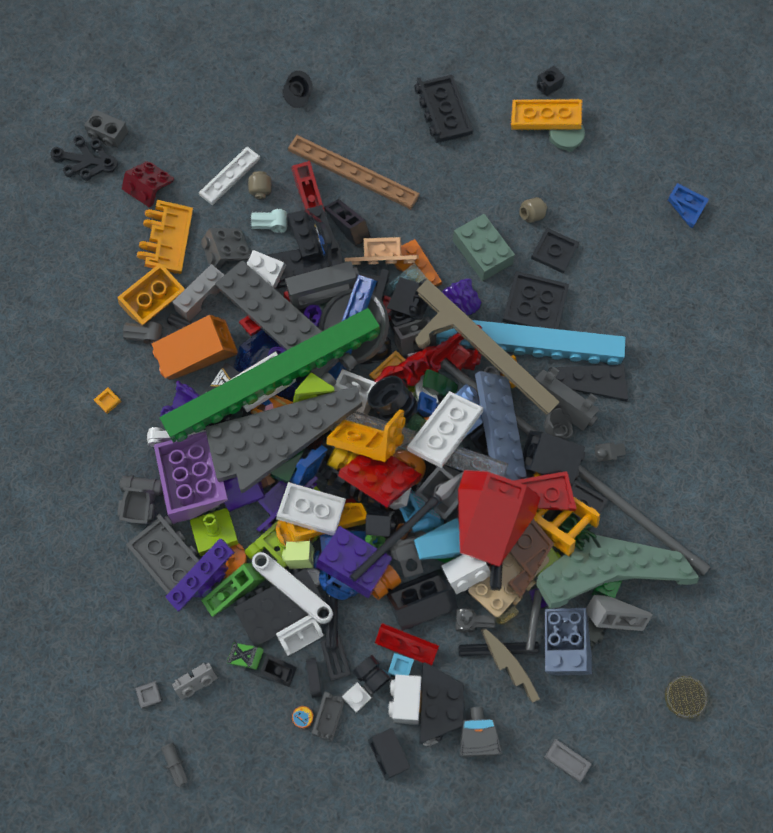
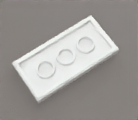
M449 391L407 446V451L442 468L483 413V407Z

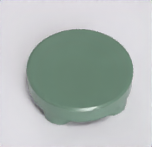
M581 125V129H550L549 140L556 147L571 152L582 144L585 130L583 125Z

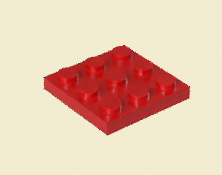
M361 454L341 468L338 474L339 477L386 507H389L415 485L422 475L392 455L384 462Z

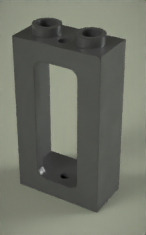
M349 261L285 278L290 303L300 310L307 308L309 305L329 302L340 292L354 288L357 276L359 275L357 267L353 268L352 262Z

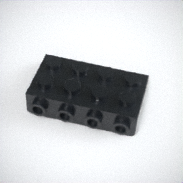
M453 74L422 81L421 77H418L416 84H414L415 93L420 96V107L425 110L426 123L429 122L430 135L434 137L436 143L472 135L473 129Z
M306 568L289 571L291 575L323 600ZM274 585L268 588L262 586L254 590L255 595L249 598L245 595L236 600V605L233 606L255 647L275 637L279 631L309 615Z

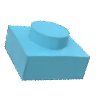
M394 653L388 673L392 676H409L414 659Z

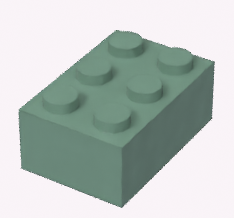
M485 214L454 230L453 242L482 282L513 264L515 254Z

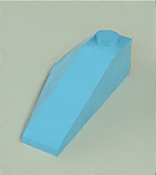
M455 518L414 540L419 559L456 558L462 555L460 554L459 518Z

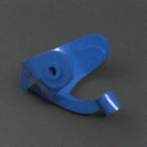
M320 571L319 581L322 589L332 597L346 600L358 594L357 591L331 576V579H329L326 572ZM335 582L342 587L338 588L334 586L332 583Z

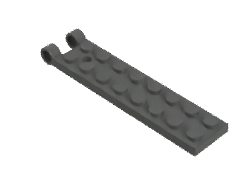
M243 260L215 283L216 288L284 350H288L322 332ZM344 352L342 357L338 359L333 358L327 361L325 366L310 370V373L334 386L337 382L328 371L338 362L351 371L357 365V361L352 355Z

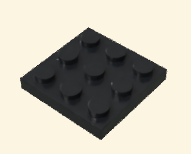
M516 271L502 322L513 325L558 329L569 284Z

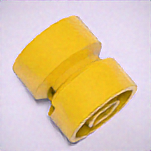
M334 448L327 465L338 470L360 454Z

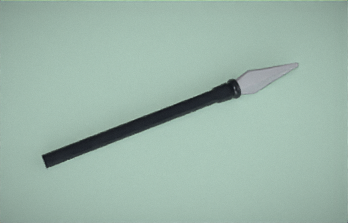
M463 472L440 485L437 492L432 494V497L428 499L425 505L349 576L351 580L356 582L430 510H433L438 504L442 503V500L448 498L460 482Z

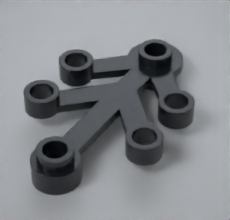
M80 135L74 137L73 141L83 155L64 152L60 147H54L50 152L52 160L56 163L63 162L65 159L80 162L74 166L66 165L63 168V172L66 177H73L75 173L80 171L81 178L85 181L90 180L102 171L113 172L118 166L115 157L107 156L99 139H93L90 143L92 149L97 151L100 158L93 157L85 145L83 136ZM90 165H97L90 170L87 168Z

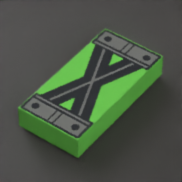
M233 643L226 663L257 670L264 649Z

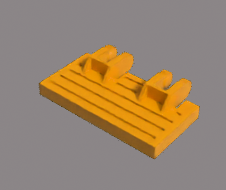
M157 200L155 210L147 209L145 211L146 217L161 220V222L145 219L143 222L145 227L151 228L150 242L141 241L139 242V247L143 250L155 252V254L144 251L137 252V257L145 260L144 267L154 268L161 263L169 272L181 274L193 211L192 207Z

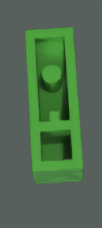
M252 563L242 564L201 601L211 616L214 617L235 603L236 600L251 592L266 578L255 570Z

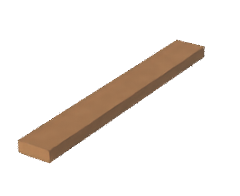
M298 135L295 136L288 147V151L406 208L412 209L420 196V193Z

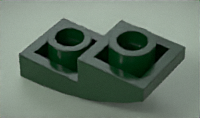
M426 369L422 387L430 394L440 395L444 399L449 391L456 394L458 385L446 376Z

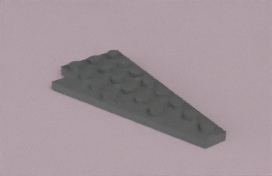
M357 386L205 427L217 481L221 482L237 477L240 491L245 493L272 471L279 468L362 407Z

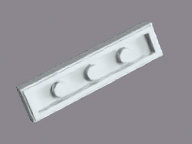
M246 147L199 192V195L213 205L260 160V156L249 147Z

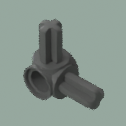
M471 609L456 610L457 632H464L465 630V632L470 633L474 632L475 627H495L494 616L476 615V612Z

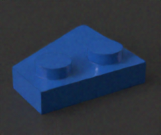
M678 183L668 198V201L690 228L694 227L709 200Z

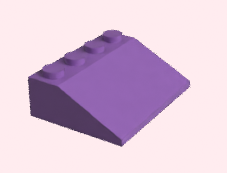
M206 431L189 435L181 442L173 443L170 440L154 445L167 513L173 524L193 519L228 501L224 481L218 482Z

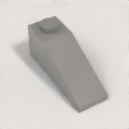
M594 595L586 608L587 615L596 627L644 631L653 616L648 611L610 596Z

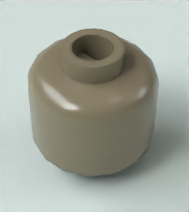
M263 171L253 172L248 178L249 193L255 196L256 199H265L266 195H269L272 191L271 177Z
M539 197L525 200L520 207V216L528 223L542 220L546 215L547 205Z

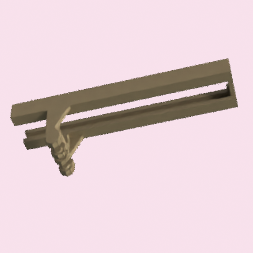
M427 279L417 289L418 296L437 313L421 330L418 336L415 337L418 348L423 349L428 346L433 335L455 329L542 412L547 415L557 406L559 401L434 284Z

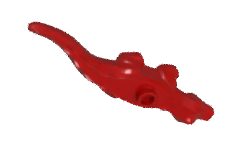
M457 332L455 335L450 336L448 340L442 341L440 345L426 347L422 351L409 356L397 366H387L381 371V374L374 382L377 383L388 376H398L401 379H405L408 385L415 386L420 381V377L425 374L426 369L438 372L441 369L440 363L464 338Z

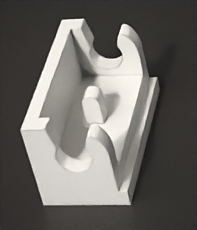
M310 615L276 633L287 656L324 636L317 621Z

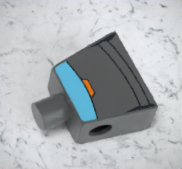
M483 707L470 708L471 720L463 721L459 757L500 755L501 748L494 720L484 719Z

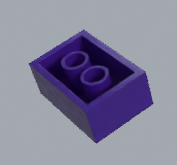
M339 526L319 556L316 567L369 599L389 567L392 557L384 554L354 582L349 576L377 548Z

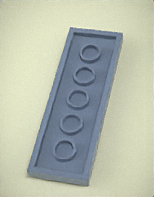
M479 371L475 374L480 406L483 407L482 418L491 471L493 474L513 481L525 479L527 475L509 380L505 376Z

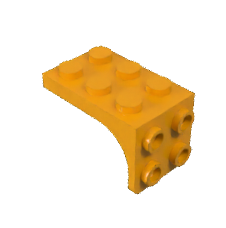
M398 410L385 425L384 431L344 419L327 437V444L338 449L351 451L354 454H361L374 460L386 462L395 453L396 448L403 443L404 435L402 434V429L406 421L404 410Z

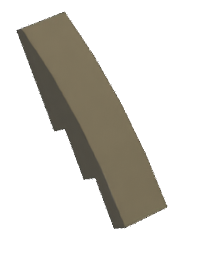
M482 629L481 632L499 670L506 668L515 686L522 684L532 703L539 700L540 698L532 682L516 658L487 629Z

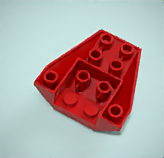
M464 470L458 488L460 554L499 567L535 517L541 497L527 485L491 472Z

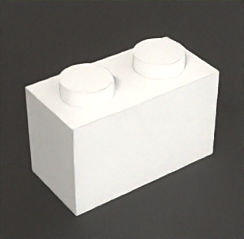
M463 554L441 566L456 594L467 590L478 582L484 581L490 577L491 572L486 562Z

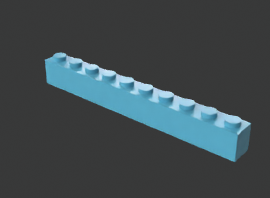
M472 320L476 325H480L482 330L505 352H513L515 355L532 354L534 357L550 356L556 360L568 358L575 362L586 360L593 364L605 362L608 365L621 364L625 356L624 336ZM450 329L436 334V344L440 345L442 341L448 340L457 331ZM465 339L459 343L465 349L474 348Z

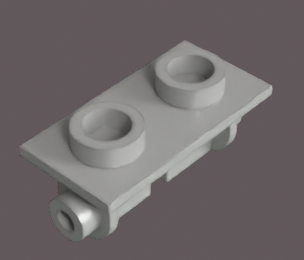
M209 662L193 669L194 677L191 678L187 673L176 679L175 683L172 684L181 700L192 696L194 692L210 685L218 678Z

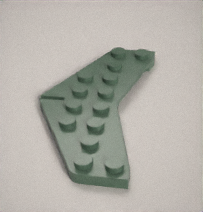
M596 535V538H591L590 536L589 542L585 539L583 540L585 542L583 551L575 546L574 552L570 556L563 555L538 575L536 585L548 607L552 609L567 604L569 599L604 583L634 578L675 580L677 584L690 585L696 584L699 576L684 555L678 551Z

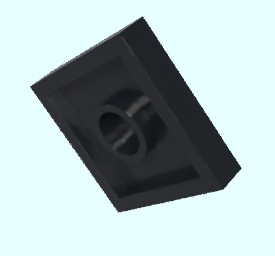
M546 228L531 259L564 274L579 242Z

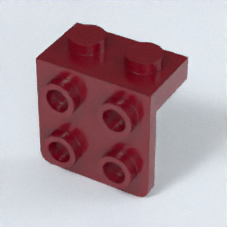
M144 162L125 171L121 189L146 206L151 207L154 204L157 190L173 183L174 178L152 162Z

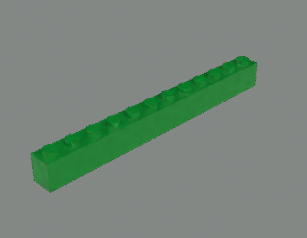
M366 308L159 418L173 443L184 441L188 435L194 432L198 433L204 430L205 426L221 421L229 413L234 414L246 404L251 405L255 403L261 396L272 394L278 387L291 384L295 378L308 375L310 370L325 366L327 361L342 357L344 352L350 349H357L361 346V343L367 340H374L380 334V326L369 308Z

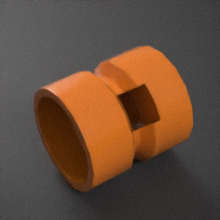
M389 565L372 593L377 600L388 594V589L393 590L401 584L399 575L391 565Z

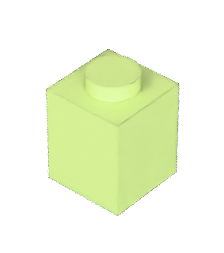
M310 541L286 542V549L282 553L283 561L286 562L289 569L313 568L315 549Z

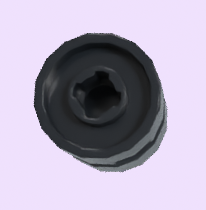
M373 655L362 661L352 672L359 681L365 682L364 687L371 695L376 693L391 679L390 674L384 668H379L380 663Z

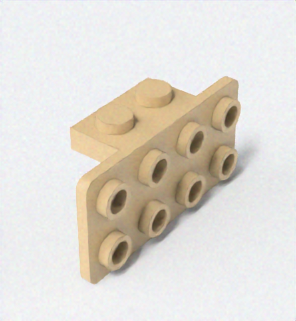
M509 553L503 561L501 590L492 591L490 589V577H488L484 581L471 586L468 592L494 617H500L512 604L516 606L523 598V596L519 598L507 584L521 573L523 569ZM546 556L526 589L527 591L536 584L534 579L549 562L548 556Z

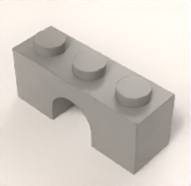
M211 264L173 301L175 311L186 320L191 321L202 310L201 305L204 299L210 294L215 297L220 292L216 288L215 283L224 274Z

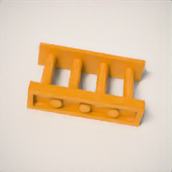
M536 472V473L534 474V477L542 476V475H540L539 473ZM575 497L576 511L563 510L552 522H548L542 518L548 509H538L533 518L552 540L553 546L568 556L574 552L576 541L574 538L588 523L597 528L600 520V514L594 508L588 507ZM572 512L582 518L568 533L558 529Z

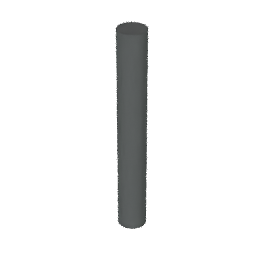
M535 590L526 644V651L534 652L542 601V594L539 590Z

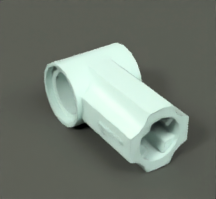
M275 209L271 213L252 212L251 227L252 229H271L273 232H285L287 230V212L282 209Z

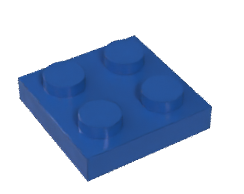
M321 445L316 450L312 449L307 458L300 459L296 465L297 471L290 479L291 483L304 487L315 477L328 449Z

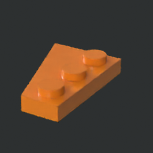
M416 239L401 246V256L419 255V259H415V263H404V260H397V263L393 264L398 270L404 272L412 281L419 283L423 279H428L436 287L442 285L441 279Z

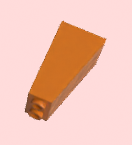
M208 315L152 343L153 355L159 362L161 375L171 380L239 354L226 320L212 315Z

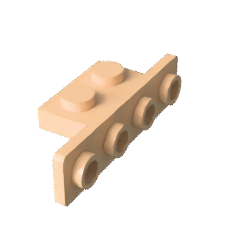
M401 237L365 238L364 257H347L345 262L351 261L352 265H361V261H368V264H379V260H386V264L397 263V260H404V263H415V259H419V255L401 256Z

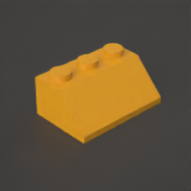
M159 263L118 296L117 299L125 312L143 326L174 301L185 289Z

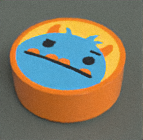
M300 706L294 710L292 720L297 727L307 728L313 722V713L308 707Z

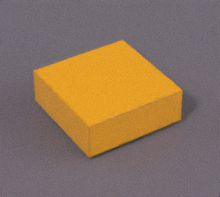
M109 387L94 399L106 414L122 402Z

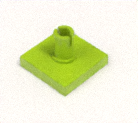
M227 508L190 519L200 556L205 555L219 539H223L230 547L239 544Z

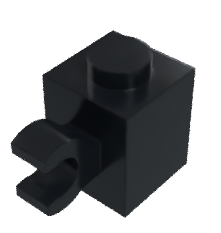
M332 472L322 492L343 498L349 483L339 477L338 474Z

